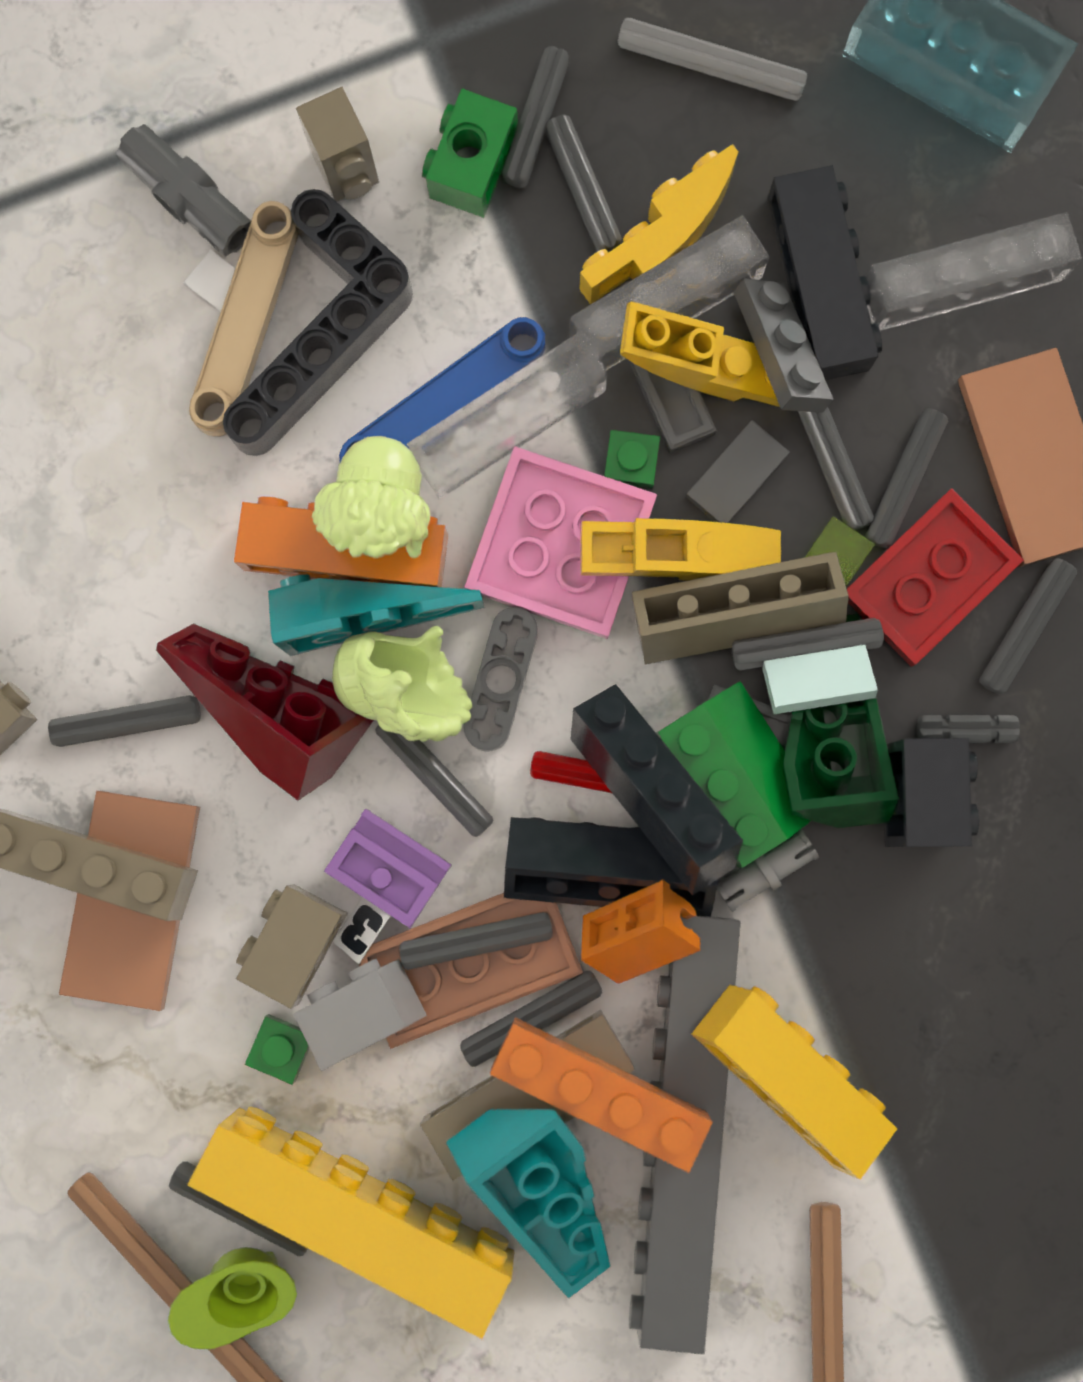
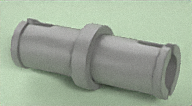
M799 830L797 834L724 880L718 881L717 890L731 912H734L736 908L769 887L773 891L782 886L780 880L812 860L819 858L817 851L811 847L812 843L802 830Z

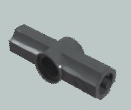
M145 124L136 128L132 127L121 138L120 146L115 153L118 159L152 190L153 196L176 220L184 225L188 222L225 257L233 252L237 253L243 247L251 220L218 191L215 182L195 161L188 156L184 158L179 156Z

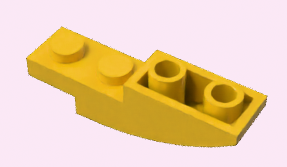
M733 144L719 154L713 150L702 156L692 167V172L679 181L676 178H671L661 184L652 194L648 220L651 224H648L646 221L637 224L626 233L622 244L610 252L602 249L586 260L582 266L583 270L580 272L579 289L590 305L629 278L634 281L643 293L683 259L699 240L725 196L738 155V151Z
M633 301L627 303L620 349L621 356L664 379L730 401L747 398L780 407L754 343L723 335L724 327Z
M636 518L634 522L582 521L580 525L581 576L679 577V580H694L781 562V530L721 522Z

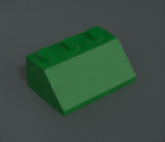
M741 681L656 733L743 839L736 866L745 867L789 839L811 822V820L791 814L783 770L785 750Z

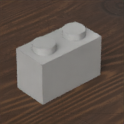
M377 958L361 965L348 973L352 983L339 989L336 981H333L307 995L311 1005L293 1014L321 1071L427 1016L399 959L382 967Z

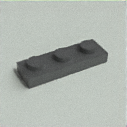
M743 278L735 289L734 295L781 410L823 413L834 399L785 284Z

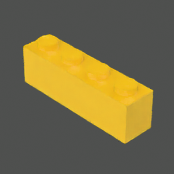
M729 985L691 1035L834 1169L861 1180L897 1130L882 1114L886 1109L884 1104L868 1091L862 1088L857 1090L847 1081L851 1075L850 1072L831 1056L824 1055L822 1057L812 1047L815 1039L808 1031L793 1021L788 1023L775 1012L779 1005L769 994L756 986L749 990Z

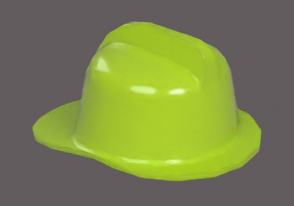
M250 1247L233 1249L221 1256L214 1264L209 1275L183 1289L173 1301L168 1315L171 1334L180 1344L193 1349H214L232 1343L258 1329L276 1323L291 1311L297 1296L294 1279L285 1269L278 1266L277 1258L273 1252H264Z

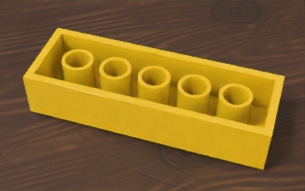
M249 1106L247 1111L239 1107L217 1126L188 1186L480 1339L483 1338L512 1279L515 1250L508 1247L509 1240L486 1227H481L479 1232L461 1223L462 1216L446 1205L434 1203L433 1207H430L414 1198L415 1191L400 1181L388 1179L384 1183L367 1174L369 1171L368 1166L356 1158L342 1154L338 1159L320 1150L323 1144L305 1132L296 1130L292 1135L274 1126L276 1119L269 1113L256 1107Z

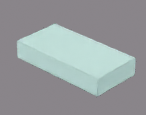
M865 645L766 660L763 663V673L773 714L873 699L877 695L878 688Z

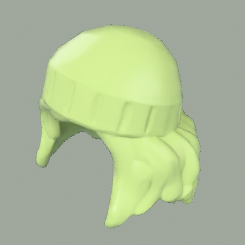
M372 436L354 443L345 453L338 465L336 482L325 485L319 491L314 501V511L312 513L313 523L317 525V532L322 533L331 546H335L337 551L341 552L349 549L350 555L353 557L365 554L378 558L385 554L391 555L398 548L406 546L411 558H417L421 555L423 541L428 537L430 509L423 498L419 496L422 474L412 451L395 439L384 436Z
M439 626L431 627L418 638L391 636L374 631L353 635L347 638L337 651L333 664L332 681L339 701L347 709L368 719L377 720L379 726L384 731L401 734L408 741L420 740L425 742L429 739L442 741L449 736H456L461 731L462 724H465L471 718L469 710L472 708V702L467 695V691L462 688V679L454 676L453 666L449 665L444 652L440 651L442 645V638L440 636L443 635V630Z

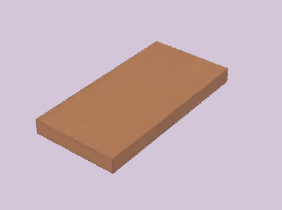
M1057 347L962 375L957 381L1013 549L1023 559L1019 567L1083 549V423Z
M96 790L88 836L190 868L200 807ZM77 893L59 995L156 1011L164 1010L180 920L165 921Z
M501 893L373 943L360 962L359 967L376 958L381 967L398 959L401 962L399 945L404 941L540 912L548 913L553 930L552 938L547 941L410 970L404 969L427 1016L386 1037L390 1049L582 974L583 970L557 903L504 898V893Z

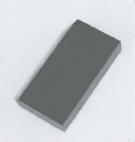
M631 362L633 372L669 454L716 434L717 430L700 391L664 379Z
M751 420L689 490L685 498L713 522L729 523L787 458L790 451Z

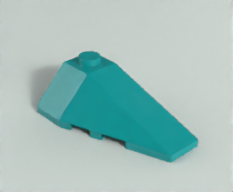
M307 574L285 578L280 581L281 588L268 591L273 644L289 656L342 644L353 635L372 631L386 633L485 608L480 590L321 578L311 580L310 575Z
M489 1109L446 1141L467 1185L568 1299L611 1267L601 1223L596 1216L593 1204L594 1192L592 1184L586 1174L584 1165L586 1158L583 1146L554 1109Z

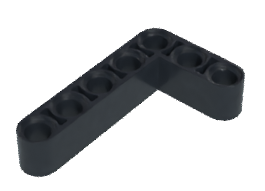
M310 189L297 195L292 203V219L303 243L348 285L240 394L224 413L223 426L225 432L237 448L246 455L258 456L271 450L402 315L412 302L413 291L407 267L337 201L322 190ZM324 214L328 216L326 222L321 226L311 227L306 225L309 218L314 215ZM358 246L364 249L362 255L357 259L347 260L341 257L343 252L349 247ZM391 278L401 282L398 289L393 292L382 293L377 290L380 282L385 279ZM358 313L366 316L365 322L358 328L348 329L342 326L346 317L351 314ZM324 348L332 351L330 358L325 363L320 365L308 363L310 355L315 350ZM289 383L297 386L295 394L290 399L285 401L274 399L275 391L281 385ZM259 419L262 421L260 430L254 436L246 438L239 435L241 426L247 420Z

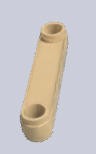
M278 201L264 202L253 213L192 399L190 400L189 413L191 420L201 432L208 436L220 437L227 434L223 426L224 413L249 386L298 239V231L293 222L291 210ZM281 221L286 223L284 229L279 233H265L267 226L273 222ZM215 403L224 404V411L218 419L213 421L203 420L206 408Z

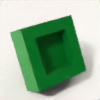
M611 430L604 476L634 487L653 489L660 436Z
M268 1014L264 1017L245 1065L293 1085L309 1051V1045L300 1027Z

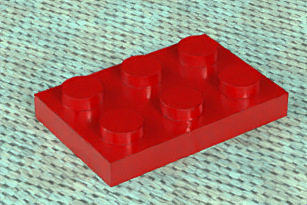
M951 488L847 588L848 604L863 619H879L884 632V640L913 667L992 592L1023 559Z

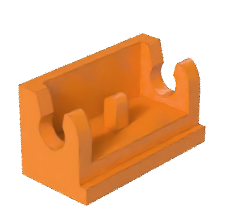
M664 880L659 881L583 915L581 961L620 984L700 951V937L692 929L685 927L680 917L681 915L684 919H690L697 915L696 911L688 901L670 889L669 883Z

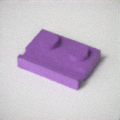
M364 809L361 814L362 816L354 828L351 829L324 872L408 928H411L452 864L370 810Z

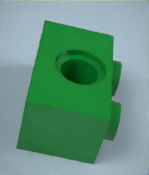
M461 88L455 105L448 104L442 115L439 132L443 136L437 150L431 148L428 151L423 164L422 177L426 179L430 199L482 218L485 217L518 127L517 108ZM464 147H474L480 151L471 158H463L457 155V152Z

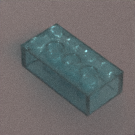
M869 0L852 26L842 55L1011 153L1069 61L1078 43L1003 0Z

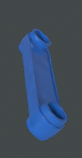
M518 317L511 320L349 438L341 448L339 463L354 443L372 436H384L395 439L404 444L412 453L416 452L535 365L543 357L545 351V334L542 327L533 319L527 317ZM519 335L531 336L536 341V344L527 351L516 350L510 345L511 341Z

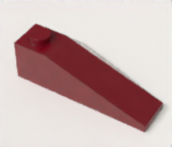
M194 623L157 643L156 651L259 772L297 801L333 777L374 721L347 709L339 701L334 691L333 682L322 678L319 685L293 674L295 666L279 660L276 666H273L250 656L248 646Z

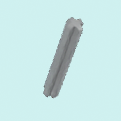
M632 18L624 20L618 36V45L623 49L794 101L799 100L802 96L807 80V73L803 70Z

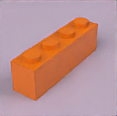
M258 497V503L242 502L234 562L243 571L284 576L307 574L310 575V579L321 578L442 587L448 533L445 525H438V519L430 516L428 537L423 541L421 555L417 558L409 556L406 546L398 548L391 555L385 554L378 558L365 554L353 557L350 555L349 549L341 552L337 551L335 546H331L322 533L317 532V525L313 523L312 518L314 502L308 503L307 509L288 507V501L275 497Z
M516 1017L490 1070V1075L688 1173L713 1123L707 1111Z

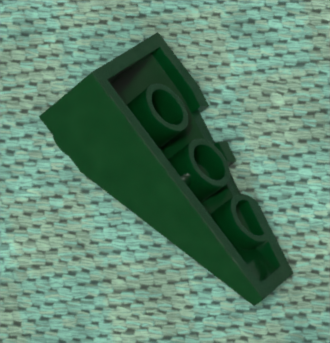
M858 614L846 615V622L860 620ZM877 698L792 712L783 763L791 814L835 828L889 823L898 802V794Z

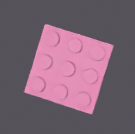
M514 446L464 588L480 590L483 597L512 607L523 608L532 614L608 639L629 576L580 575V525L582 521L634 522L636 518L649 519L657 494Z

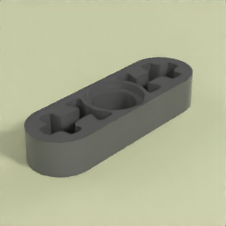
M510 607L502 610L495 617L471 697L472 708L469 710L471 718L464 724V733L467 740L473 747L481 751L490 752L501 748L507 742L538 635L535 618L523 608ZM514 618L521 619L523 629L529 632L527 638L519 637L514 648V655H524L521 664L508 656H492L495 647L505 652L508 638L507 634L501 631L503 625H511ZM499 665L511 668L516 675L514 687L504 694L494 693L488 688L486 683L489 671ZM481 695L495 703H510L508 712L497 708L494 721L495 725L501 727L502 730L499 736L491 735L488 742L480 741L479 731L473 729L475 721L485 720L489 708L486 704L478 705Z

